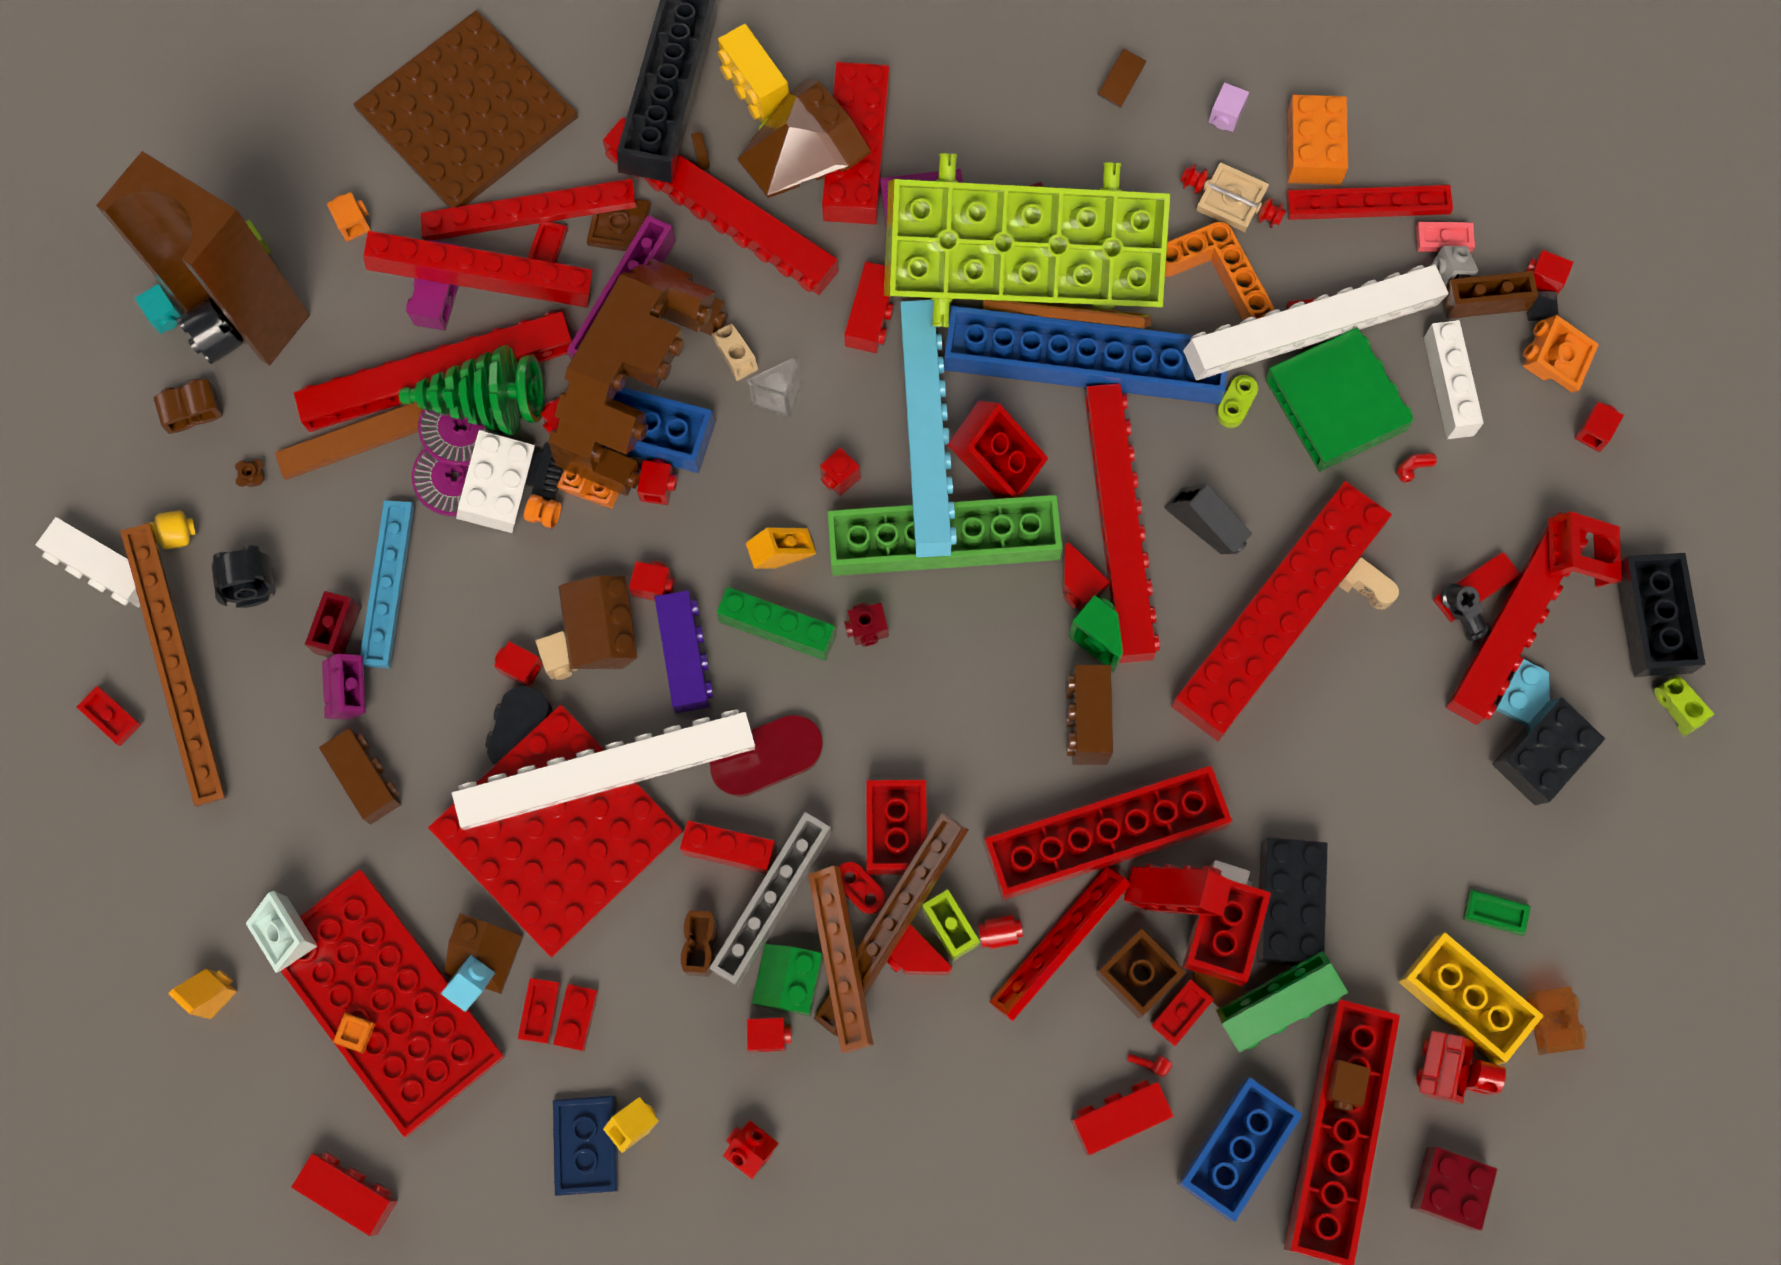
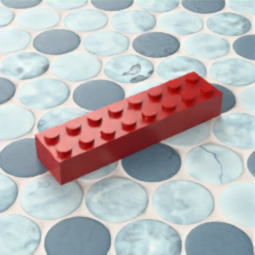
M1211 765L984 838L983 845L1002 901L1225 829L1233 821Z
M1341 999L1331 1004L1283 1250L1339 1265L1355 1264L1399 1026V1014ZM1341 1060L1370 1068L1364 1105L1362 1107H1353L1352 1112L1333 1107V1101L1325 1099L1332 1062Z

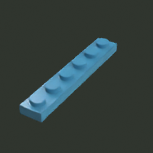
M384 500L360 652V655L363 656V667L391 668L415 507L412 502Z

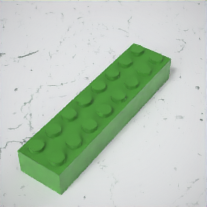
M1057 495L954 502L955 519H950V527H956L957 544L951 545V556L916 558L913 505L828 511L832 576L1060 560L1062 542Z

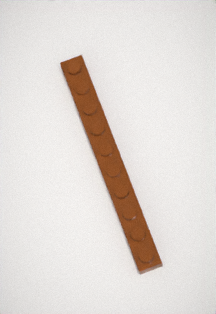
M150 523L120 530L194 806L199 807L226 799L153 526Z

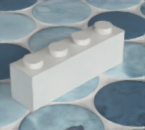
M1460 320L1433 323L1424 336V342L1446 438L1454 439L1475 436L1484 422Z
M55 517L36 543V546L44 551L42 557L56 566L59 562L67 565L64 570L78 579L83 575L90 579L88 584L102 593L105 589L113 592L111 598L126 606L130 602L139 608L140 602L128 559Z

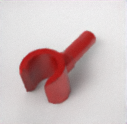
M1129 1054L1127 1059L1129 1062L1150 1069L1159 1077L1166 1076L1172 1068V1062L1161 1055L1158 1056L1154 1063Z

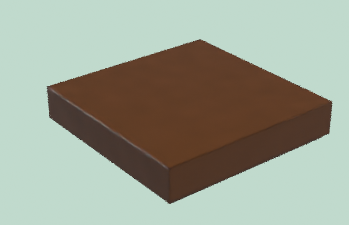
M636 199L637 208L592 215L586 241L587 245L627 251L646 217L650 215L651 202Z

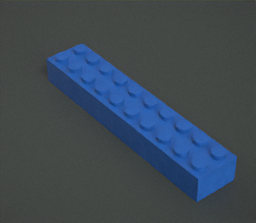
M951 307L944 356L945 371L1082 388L1120 383L1122 393L1219 405L1225 393L1227 377L1226 371L1196 381L1183 351L1189 344L1190 338L1194 335L966 307Z

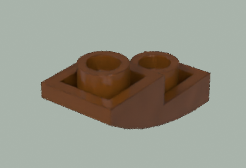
M1123 49L1098 96L1121 108L1147 61Z

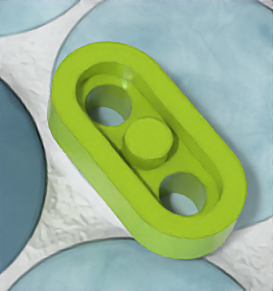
M1240 375L1232 380L1217 410V419L1221 425L1227 428H1235L1243 422L1258 392L1257 382L1252 377ZM1246 385L1249 390L1243 391L1240 386ZM1228 408H1234L1237 413H1230Z

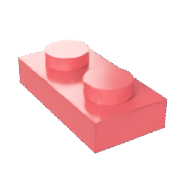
M1418 222L1416 226L1417 252H1440L1443 246H1467L1470 252L1475 248L1473 223Z

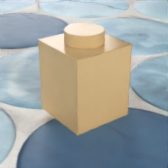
M564 631L535 640L545 671L550 679L562 680L570 677L572 672L578 670L569 668Z

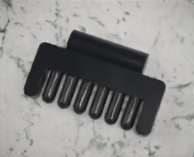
M546 443L542 453L533 452L525 484L533 487L532 494L542 496L544 500L550 501L556 500L555 493L558 491L556 487L559 482L555 480H560L561 476L559 474L563 470L562 468L553 467L556 466L555 460H552L554 457L549 444Z

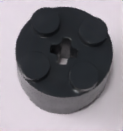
M211 297L181 315L176 321L185 333L188 332L191 336L188 342L197 354L202 352L206 360L213 364L244 344V340Z
M250 545L242 550L229 553L219 552L213 556L211 569L215 598L221 605L228 606L227 602L236 603V608L254 607L269 600L268 595L272 593L274 596L276 593L271 559L267 554L260 552L258 546Z

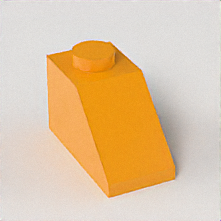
M765 528L746 542L754 569H775L816 554L808 528Z
M204 969L173 988L168 994L189 1014L212 1019L237 991L230 985L233 980L220 969L217 972Z

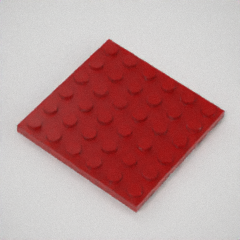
M560 705L477 781L476 784L488 783L489 777L505 773L506 777L517 775L518 769L535 765L536 769L548 766L547 761L564 757L565 761L577 758L576 754L579 752L594 749V753L604 751V749ZM637 783L463 830L460 827L455 804H453L428 827L440 842L551 958L683 833L676 823Z

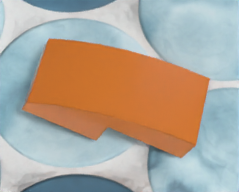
M564 470L557 485L558 489L610 509H613L619 496L618 492Z

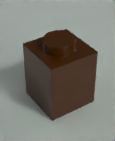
M1341 1060L1332 1062L1325 1099L1333 1101V1107L1352 1112L1353 1107H1362L1364 1105L1370 1068Z

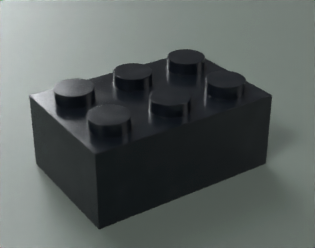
M1561 697L1548 701L1496 758L1492 765L1534 805L1549 803L1606 738Z

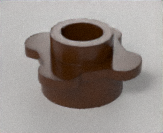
M255 459L253 462H244L243 460L237 462L235 465V469L238 471V477L235 480L236 484L239 487L261 485L264 481L263 462L259 459Z

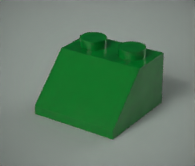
M1094 595L1073 620L1068 637L1103 665H1111V671L1114 673L1123 654L1118 613L1110 601L1105 598L1099 599Z
M765 944L751 1004L811 1017L824 959L823 953L790 946Z

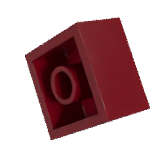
M1427 1147L1410 1209L1469 1230L1482 1231L1498 1168L1438 1147Z

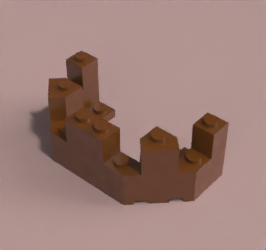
M653 258L648 260L647 266L640 264L632 268L631 273L624 272L619 276L566 370L564 379L569 381L567 393L560 394L555 416L560 418L558 428L551 431L548 441L557 467L625 496H628L631 488L635 489L641 475L637 461L607 449L606 446L626 455L635 448L638 440L642 441L648 431V425L644 412L616 401L613 397L617 390L621 391L623 389L627 376L655 388H658L662 379L666 380L672 367L671 363L675 356L678 357L681 354L685 341L682 338L681 327L666 322L662 318L693 331H701L710 336L719 328L721 329L725 326L728 319L725 301L714 297L716 291L694 283L692 274Z

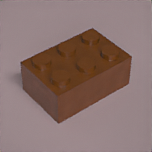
M1075 665L1073 674H1068V681H1066L1065 687L1066 699H1071V703L1068 704V710H1066V727H1071L1066 743L1067 756H1072V765H1107L1113 754L1111 665Z

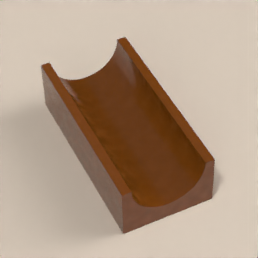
M140 152L96 205L184 312L189 311L211 297L260 360L269 366L309 318L310 314L238 210L147 153Z

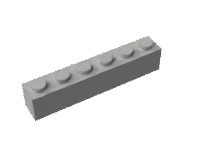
M804 812L709 969L713 973L739 988L831 836L830 826Z

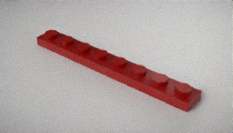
M631 178L420 213L422 238L426 241L440 240L539 224L544 221L551 222L637 208L635 186Z

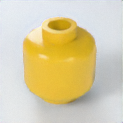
M181 510L159 513L155 516L154 522H150L153 526L157 544H160V547L164 550L188 546L190 544V535H196L192 518L186 519L185 513Z

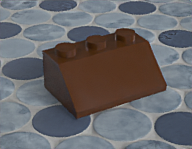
M598 575L558 586L570 669H623L637 659L626 576Z

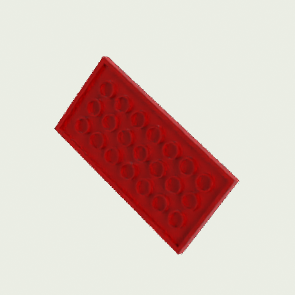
M358 870L300 916L316 942L317 947L284 968L281 972L332 1041H334L344 1013L375 1023L364 1053L338 1044L335 1045L403 1137L407 1138L505 1057L469 1008L465 1012L441 994L449 982L363 870Z

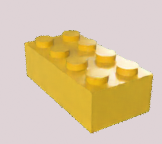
M1445 932L1436 936L1398 981L1458 1034L1474 1042L1475 1048L1497 1065L1507 1063L1544 1016Z

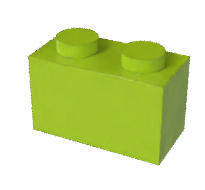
M948 889L922 905V911L953 961L979 946L980 941Z

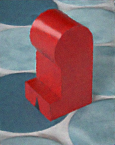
M1472 1058L1466 1090L1487 1096L1499 1094L1505 1083L1506 1068Z

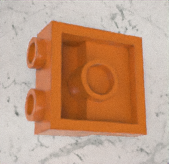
M1558 315L1539 321L1533 329V334L1536 335L1533 343L1529 344L1523 352V357L1526 358L1523 367L1543 381L1552 379L1571 393L1579 391L1599 344Z

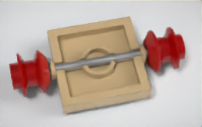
M1221 162L1211 180L1208 179L1207 169L1199 172L1196 170V164L1192 168L1187 166L1180 182L1184 183L1183 189L1191 186L1194 188V194L1199 193L1202 189L1205 190L1196 211L1224 222L1244 233L1255 213L1258 214L1259 212V223L1261 224L1267 220L1270 222L1271 229L1274 224L1280 225L1286 213V210L1282 209L1284 203L1277 207L1273 205V198L1266 200L1264 204L1261 203L1268 190V183Z

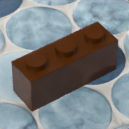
M1533 271L1450 279L1446 286L1449 294L1443 299L1447 319L1528 311L1538 298Z
M348 728L321 745L319 749L362 819L369 824H373L401 806L397 799L400 792L391 780H385L382 775L385 768L376 756L373 758L370 756L367 749L371 746L361 732L356 734Z

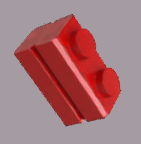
M1431 1031L1430 1038L1426 1039L1423 1044V1055L1426 1057L1424 1068L1418 1071L1416 1079L1419 1092L1433 1099L1462 1105L1475 1043L1462 1036Z

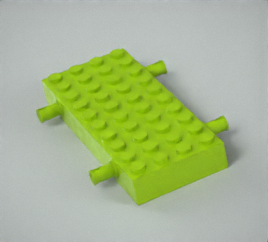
M939 153V179L936 181L893 179L888 182L884 296L931 298L930 301H933L931 326L949 327L950 301H953V299L1093 304L1095 308L1109 310L1115 308V305L1163 307L1170 194L1122 191V189H1119L1121 163H1103V188H1100V190L958 183V180H955L957 154Z

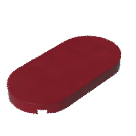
M788 715L751 730L755 750L711 761L710 774L715 785L724 793L736 797L752 795L814 767L821 756L823 748L822 735L818 727L806 717Z

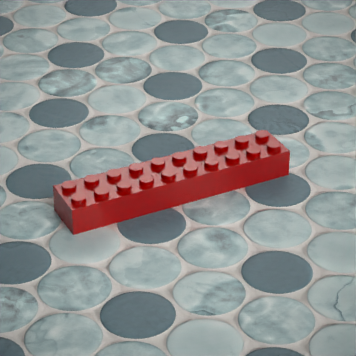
M1345 481L1175 698L1171 707L1219 742L1385 526L1392 514Z

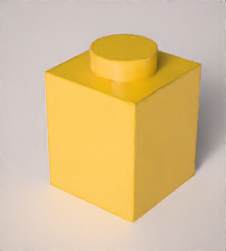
M639 1097L615 1114L603 1130L621 1153H623L649 1134L659 1120L656 1118L652 1107L644 1103Z

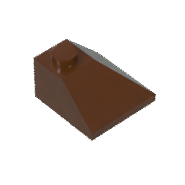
M460 913L448 942L444 975L453 977L468 957L472 955L495 972L485 989L502 994L523 936Z

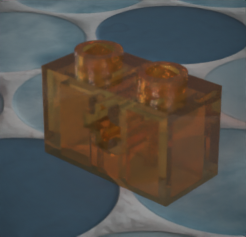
M1571 986L1534 991L1526 994L1527 1002L1544 1015L1533 1029L1539 1055L1585 1049L1586 1032L1583 1025L1579 1023L1577 1014L1579 1011V1001L1576 994L1572 992ZM1554 1018H1561L1562 1024H1555Z

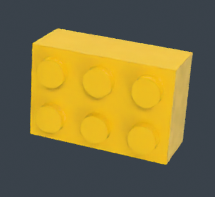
M743 24L718 38L720 50L717 51V54L722 62L720 70L727 81L731 80L733 82L738 98L740 100L745 99L753 119H759L763 123L789 93L788 82L748 26Z

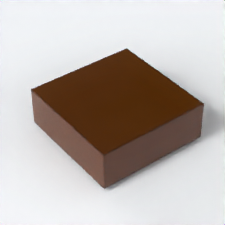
M693 133L691 137L699 168L702 170L709 169L710 163L702 133Z

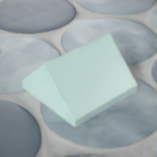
M271 891L266 895L246 922V925L276 973L282 971L317 947L316 942L288 897L276 891Z

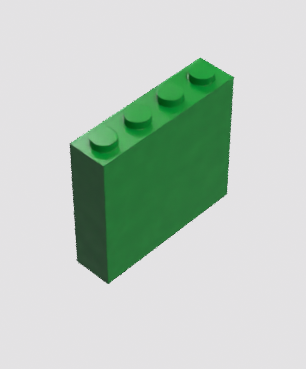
M1358 327L1269 368L1265 377L1266 383L1319 472L1406 432L1414 421L1410 407L1402 402L1396 384L1389 380L1384 372L1385 368L1382 361L1375 357L1368 338L1361 334Z

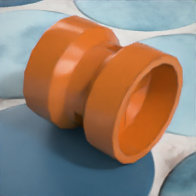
M532 494L524 510V519L531 523L541 522L544 527L553 529L560 518L562 504L555 500L546 501L542 496Z

